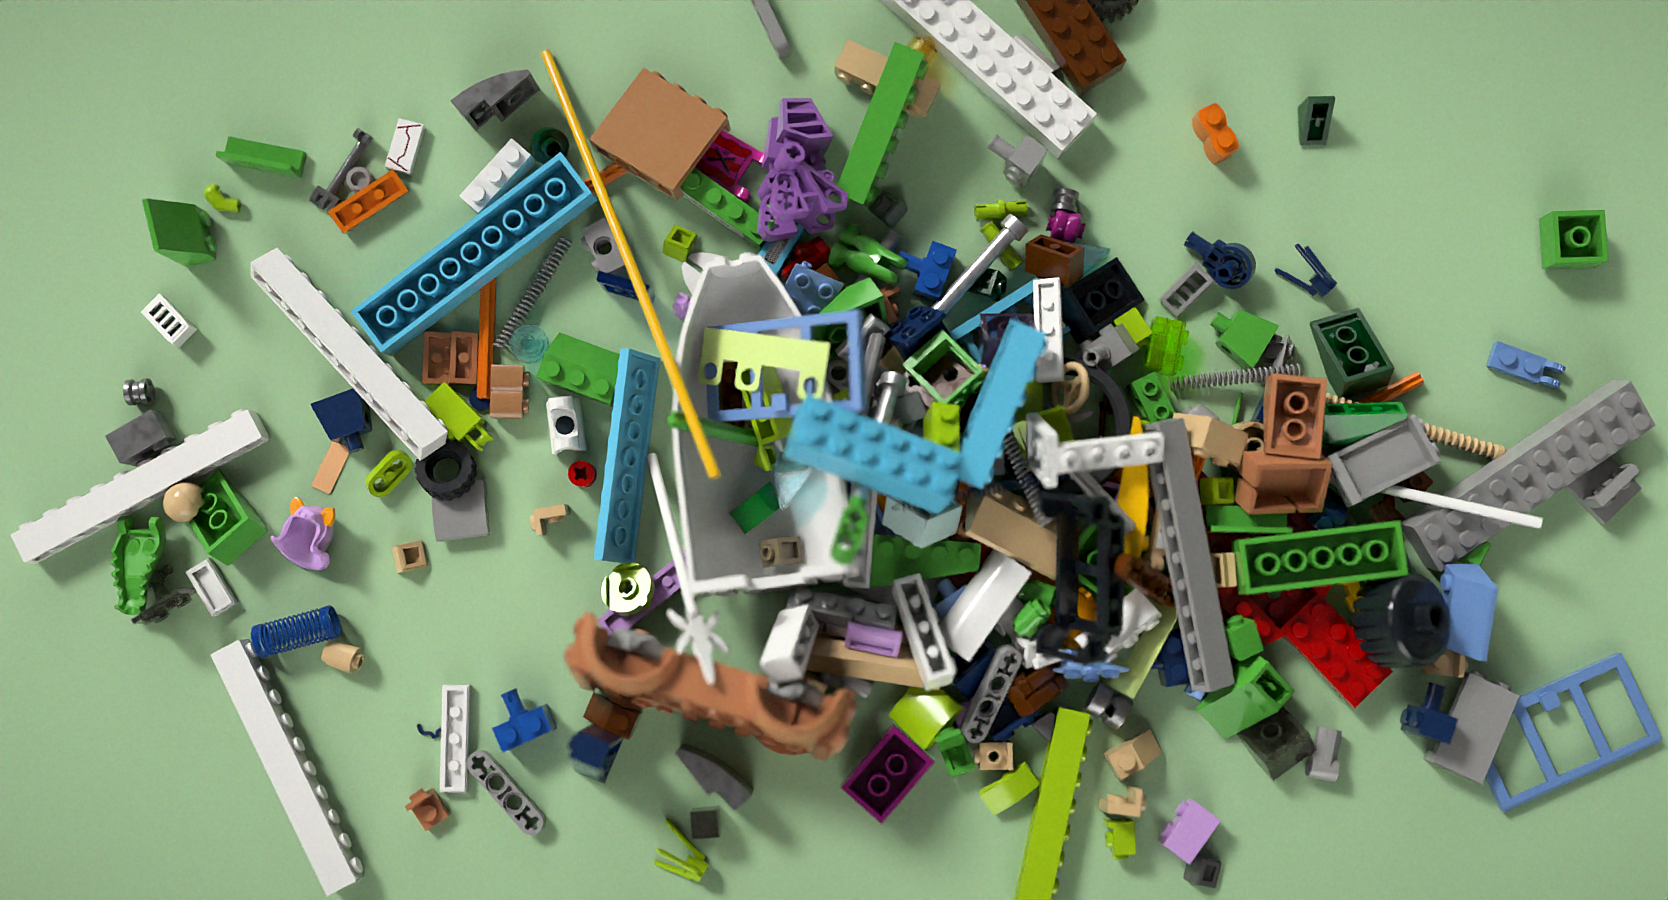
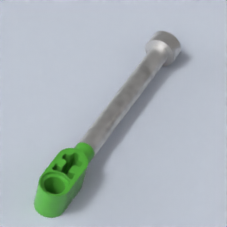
M892 371L884 372L881 375L878 385L881 397L874 420L886 425L890 424L896 400L904 395L907 380L903 375ZM857 483L854 485L849 506L844 509L839 520L830 549L831 558L841 565L849 564L854 560L868 519L865 508L871 489ZM850 522L854 523L853 530L848 529ZM840 544L847 545L851 550L843 549Z

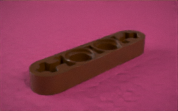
M1124 553L1118 557L1115 564V573L1120 579L1159 605L1170 608L1176 606L1169 578L1137 556Z

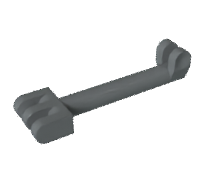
M359 128L353 134V137L358 140L357 144L328 188L325 190L318 185L310 197L309 201L313 204H317L320 200L318 207L324 210L328 206L327 212L342 203V200L335 195L345 182L348 172L354 168L373 139L371 135L366 134Z

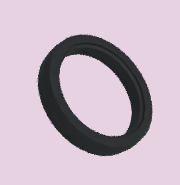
M1064 358V364L1069 362L1081 364L1088 373L1089 381L1101 388L1108 397L1115 415L1114 437L1129 436L1133 423L1132 412L1127 397L1119 384L1107 372L1095 365L1089 366L1082 360ZM1070 370L1065 374L1069 376H1079L1078 372L1075 370ZM1004 449V467L1013 478L1018 480L1019 474H1015L1017 469H1013L1015 464H1010L1012 460L1008 459L1010 455H1007V450ZM1121 467L1095 469L1089 472V474L1102 486ZM1034 476V482L1037 483V486L1030 489L1039 488V491L1061 489L1065 494L1078 496L1086 494L1074 479L1057 481V487L1046 488L1040 480L1039 486L1038 480Z

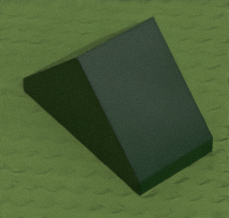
M1308 96L1298 107L1300 145H1326L1335 96Z

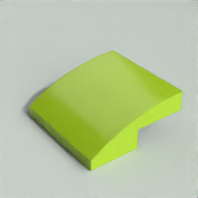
M911 686L888 716L923 750H930L936 741L935 737L940 736L939 732L951 727L963 707L942 687L939 690L930 689L925 691V688Z

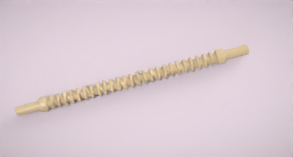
M1326 393L1325 404L1352 403V400L1345 401L1344 397L1338 399L1337 395L1331 397L1330 393ZM1425 423L1427 428L1426 435L1429 441L1434 439L1436 443L1441 441L1443 445L1447 443L1450 447L1455 445L1456 449L1462 447L1463 451L1469 450L1470 453L1483 454L1485 458L1490 457L1492 460L1504 455L1507 451L1502 445H1493L1491 442L1486 444L1485 440L1479 441L1478 438L1472 439L1471 436L1465 437L1464 434L1458 435L1456 431L1451 433L1449 429L1444 431L1442 427L1437 429L1435 425L1430 427L1429 423Z

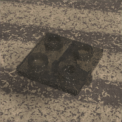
M166 564L159 570L155 569L148 588L153 587L157 602L131 619L133 624L144 623L145 625L152 622L159 623L170 616L168 611L174 607L181 608L192 601L191 596L197 593L194 587L176 589L170 593L163 582L166 576L173 573L172 567Z

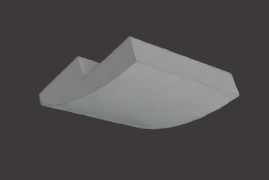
M475 480L467 493L465 492L460 498H453V500L448 501L447 499L438 500L436 497H432L433 524L437 542L489 536V511L486 508V483L484 480Z

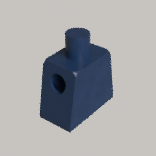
M354 388L311 403L313 411L331 441L336 443L345 441L349 453L364 449L360 435L372 431L369 405Z

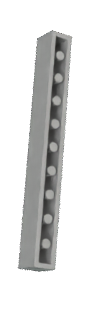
M1184 418L1165 419L1141 425L1142 434L1161 433L1164 436L1163 462L1148 463L1157 511H1159L1160 527L1191 688L1195 691L1213 692L1235 684L1233 669L1229 657L1228 643L1224 631L1202 508L1200 506Z

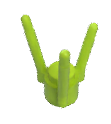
M665 819V824L695 856L689 855L683 861L669 852L657 848L656 852L681 866V869L658 860H654V865L679 874L689 881L693 879L699 882L709 866V863L704 861L706 855L698 851L669 819Z

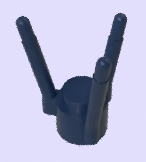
M1296 244L1295 248L1315 271V274L1309 279L1311 285L1304 283L1279 268H1275L1274 271L1307 290L1312 296L1316 293L1321 297L1325 296L1335 287L1337 282L1324 268L1309 246H1305L1303 249L1300 244Z

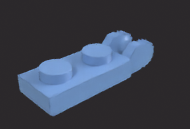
M1499 341L1494 342L1486 365L1488 368L1515 378L1553 389H1559L1561 382L1551 377L1542 376L1543 370L1546 369L1553 373L1564 374L1566 369L1562 364L1547 361L1544 357Z

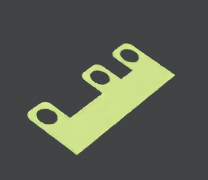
M705 327L698 380L702 384L718 385L721 380L723 360L738 362L735 385L738 389L748 391L757 390L762 365L801 370L798 396L801 399L807 396L803 389L804 381L809 377H814L818 381V390L811 396L820 399L823 392L830 343ZM707 363H714L717 367V375L712 380L706 379L703 374V369ZM751 368L755 373V380L751 385L746 386L741 381V373L744 369Z
M1147 596L1146 598L1151 601L1161 614L1158 618L1160 622L1150 631H1143L1126 664L1117 659L1112 662L1115 665L1130 668V671L1119 673V677L1112 679L1099 678V681L1133 699L1178 618L1176 606L1170 608L1159 605Z

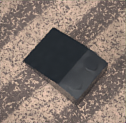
M1116 257L1061 291L1062 321L1066 327L1069 326L1071 329L1070 334L1078 344L1145 299Z

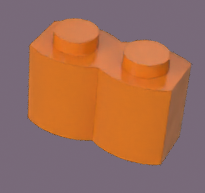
M1213 103L1196 113L1192 119V127L1196 136L1203 141V148L1207 158L1213 164L1230 158L1238 150L1239 145L1235 133L1227 126V119L1223 109L1217 103Z

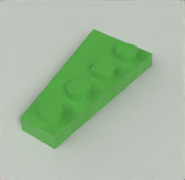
M874 534L870 588L892 585L894 580L920 573L923 580L978 571L981 543L940 540L924 548H919L904 537Z

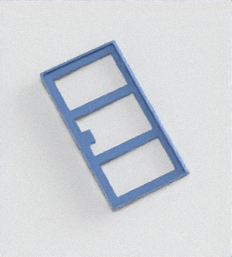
M860 309L708 327L761 334L762 331L800 327L801 340L813 341V326L848 322L851 400L829 403L853 412L867 411L863 313ZM707 363L706 379L712 380L717 375V367L714 363ZM762 366L759 386L757 390L751 391L752 408L719 411L718 385L707 384L709 420L731 422L795 417L796 409L800 405H789V394L772 395V407H764ZM750 368L752 384L755 380V373ZM809 377L804 381L803 389L806 394H815L814 377Z
M1622 653L1612 654L1519 696L1513 713H1515L1546 779L1545 782L1509 797L1493 760L1485 778L1502 812H1505L1662 741V736ZM1615 668L1647 736L1610 751L1579 684ZM1568 689L1599 757L1557 776L1526 708L1541 702L1545 711L1548 712L1561 706L1557 694Z

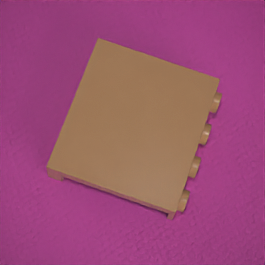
M643 68L590 137L589 141L595 152L678 201L683 194L681 185L720 132L723 129L729 132L731 127L728 115L723 110L717 107L713 109L697 95L694 97L689 95L677 83L672 85L657 71L650 72Z

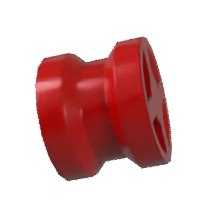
M579 460L569 467L568 478L572 484L581 488H587L596 481L597 472L592 464Z

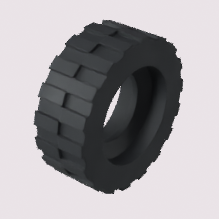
M446 439V443L421 461L416 459L415 462L417 481L430 496L436 497L438 500L447 499L449 501L453 500V498H460L475 483L477 464L468 449L458 441ZM444 458H451L457 461L459 465L457 476L447 482L437 480L433 472L436 463Z

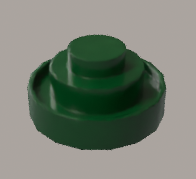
M554 127L541 128L531 139V153L543 165L560 152L566 157L569 152L568 138L563 132Z

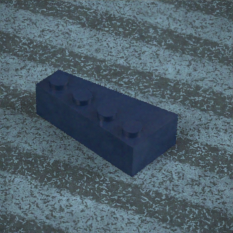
M595 724L583 728L577 734L574 733L569 742L568 749L571 750L569 759L575 772L605 784L624 738L603 730Z

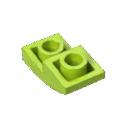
M1025 761L1013 767V770L1003 772L1002 779L980 789L979 796L992 814L996 815L1028 795L1040 785V781Z

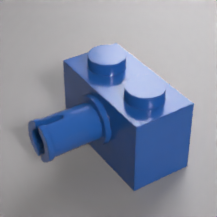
M932 241L927 257L923 259L904 253V251L900 252L899 256L908 261L905 269L917 273L919 277L913 295L934 303L937 302L957 249Z
M517 688L501 694L510 717L508 718L509 721L493 727L492 730L502 753L557 728L547 704L528 711V709L525 710Z

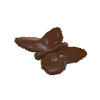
M1385 494L1384 501H1380L1378 505L1373 504L1370 508L1371 518L1376 524L1394 521L1402 522L1405 520L1404 516L1395 509L1393 495Z

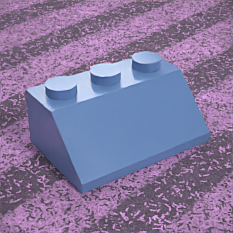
M1446 564L1444 574L1440 578L1441 594L1446 602L1450 618V637L1446 649L1479 661H1486L1498 587L1478 564Z

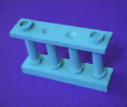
M1033 280L949 332V336L956 343L959 342L960 345H964L977 364L987 362L972 340L974 337L972 333L980 328L982 332L986 331L998 350L1002 337L994 326V319L1003 315L1009 321L1012 319L1024 324L1016 312V305L1024 301L1026 304L1029 303L1034 311ZM1069 326L1063 329V342L1067 340L1065 335L1071 331Z

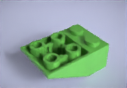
M1257 654L1243 661L1238 660L1232 667L1235 684L1210 692L1196 708L1201 716L1225 739L1278 712L1295 692L1271 664Z

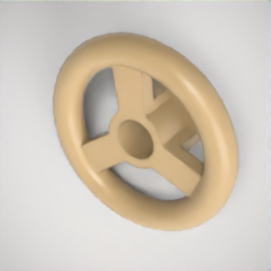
M1077 362L1064 364V375L1070 370L1078 372L1079 376L1073 381L1067 380L1064 377V381L1051 383L1050 398L1054 408L1062 406L1058 397L1059 385L1063 388V407L1066 415L1077 412L1083 406L1090 393L1088 373Z

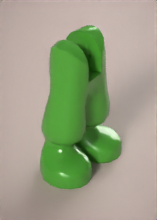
M853 224L846 226L839 236L842 244L835 242L828 261L829 266L835 270L841 269L847 263L848 267L856 273L893 285L897 283L899 277L888 269L890 265L904 270L908 264L907 260L885 248L875 239L866 235L861 236L859 227ZM848 248H856L858 251H852Z

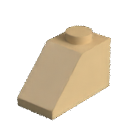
M1150 728L1105 751L1103 755L1114 776L1122 780L1145 768L1162 753V750Z

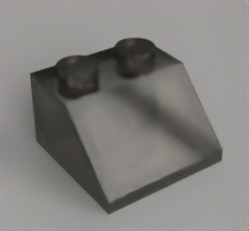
M1284 706L1278 712L1236 733L1257 764L1273 781L1316 751L1310 733Z

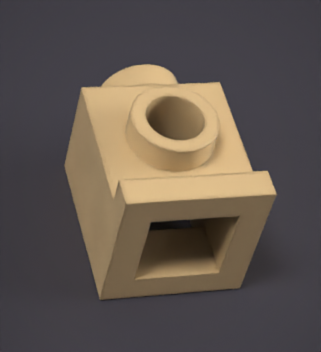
M1010 740L1004 742H979L978 748H973L974 764H978L980 770H1013L1012 742ZM992 751L998 753V758L995 761L989 760V754Z

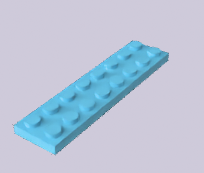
M621 348L618 360V373L613 411L611 413L612 420L604 468L605 475L601 492L602 499L598 517L597 538L594 546V560L616 563L635 562L660 358L628 348Z

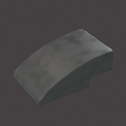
M528 69L516 70L482 80L462 91L450 101L476 131L494 115L501 122L504 121L535 95L540 88Z
M683 744L675 752L708 796L717 789L733 810L752 796L754 790L734 769L717 757L686 744Z

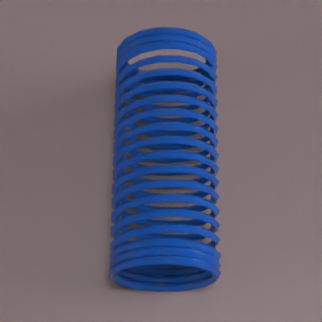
M328 605L320 607V609L316 608L315 610L306 611V613H298L292 617L279 618V620H274V622L270 621L269 623L265 622V624L253 625L251 629L252 646L260 658H265L283 653V651L287 652L288 650L306 647V645L310 646L320 641L324 642L325 640L339 638L341 634L339 617L335 608Z

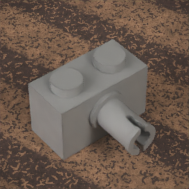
M998 134L988 145L989 150H992L1006 160V167L1003 172L1006 175V179L1015 186L1020 185L1023 188L1040 167L1048 151L1047 148L1028 135L1025 136L1016 148L999 137Z
M1110 324L1098 332L1101 337L1095 341L1089 338L1078 346L1080 351L1074 354L1073 357L1074 359L1084 361L1089 366L1095 365L1107 372L1140 349L1123 324L1116 327Z

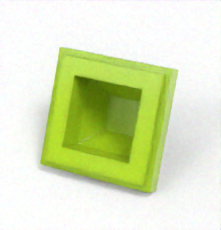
M771 444L757 446L753 464L765 471L780 469L773 446Z

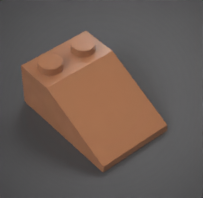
M1275 373L1266 378L1263 403L1264 454L1320 459L1327 379Z

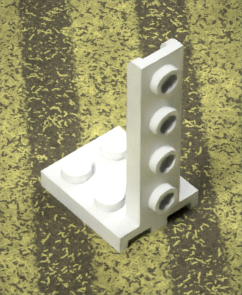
M1038 413L1027 414V464L1046 488L1057 487V474L1163 462L1164 436L1161 433L1057 444V434Z

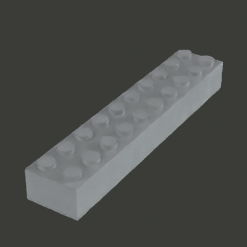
M1611 380L1507 450L1504 455L1495 458L1441 496L1526 514L1656 425L1632 382ZM1427 504L1402 521L1401 528L1423 565L1441 572L1445 569L1446 564L1454 563L1512 522Z

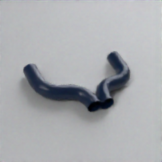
M421 724L417 725L421 735H430L432 739L440 737L441 727L434 734L431 731H423Z

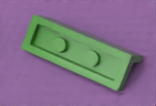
M230 136L227 139L225 152L216 151L215 155L226 164L297 178L302 176L306 153L301 150Z
M1204 506L1205 532L1292 534V528H1287V513L1247 514L1241 506Z

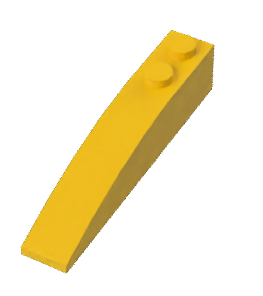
M1134 416L1130 435L1142 434L1140 418ZM1147 463L1124 466L1117 505L1135 523V527L1125 534V554L1139 558L1141 550L1147 551L1150 535H1145L1148 508Z

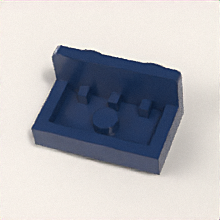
M1006 695L988 732L994 741L1000 739L1001 742H1004L1015 735L1013 730L1023 725L1026 728L1038 720L1036 716L1040 714V711L1037 710L1035 713L1022 718ZM989 703L979 711H987L990 708L991 703Z

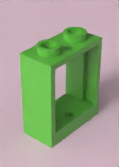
M943 329L902 364L908 375L935 402L959 405V410L970 396L980 392L986 378L984 370ZM950 351L973 375L944 400L921 375Z

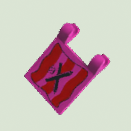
M722 130L695 168L747 204L751 199L750 192L738 186V183L752 161L762 166L764 152L758 151Z

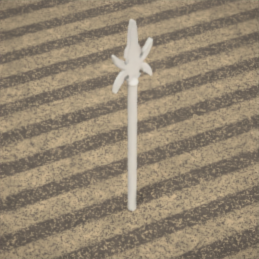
M650 453L647 455V461L687 610L685 622L673 610L670 609L667 612L673 624L685 632L678 641L677 653L680 654L690 642L689 639L692 640L691 647L693 652L699 658L704 676L708 684L711 685L714 682V669L711 659L712 645L720 649L724 654H727L729 649L718 635L711 632L718 622V611L716 610L712 617L708 619L707 624H704L705 618L700 615L694 595L690 594L688 571L656 453Z
M1330 477L1329 483H1331L1334 487L1335 485ZM1392 485L1379 492L1540 529L1542 524V518L1396 485Z

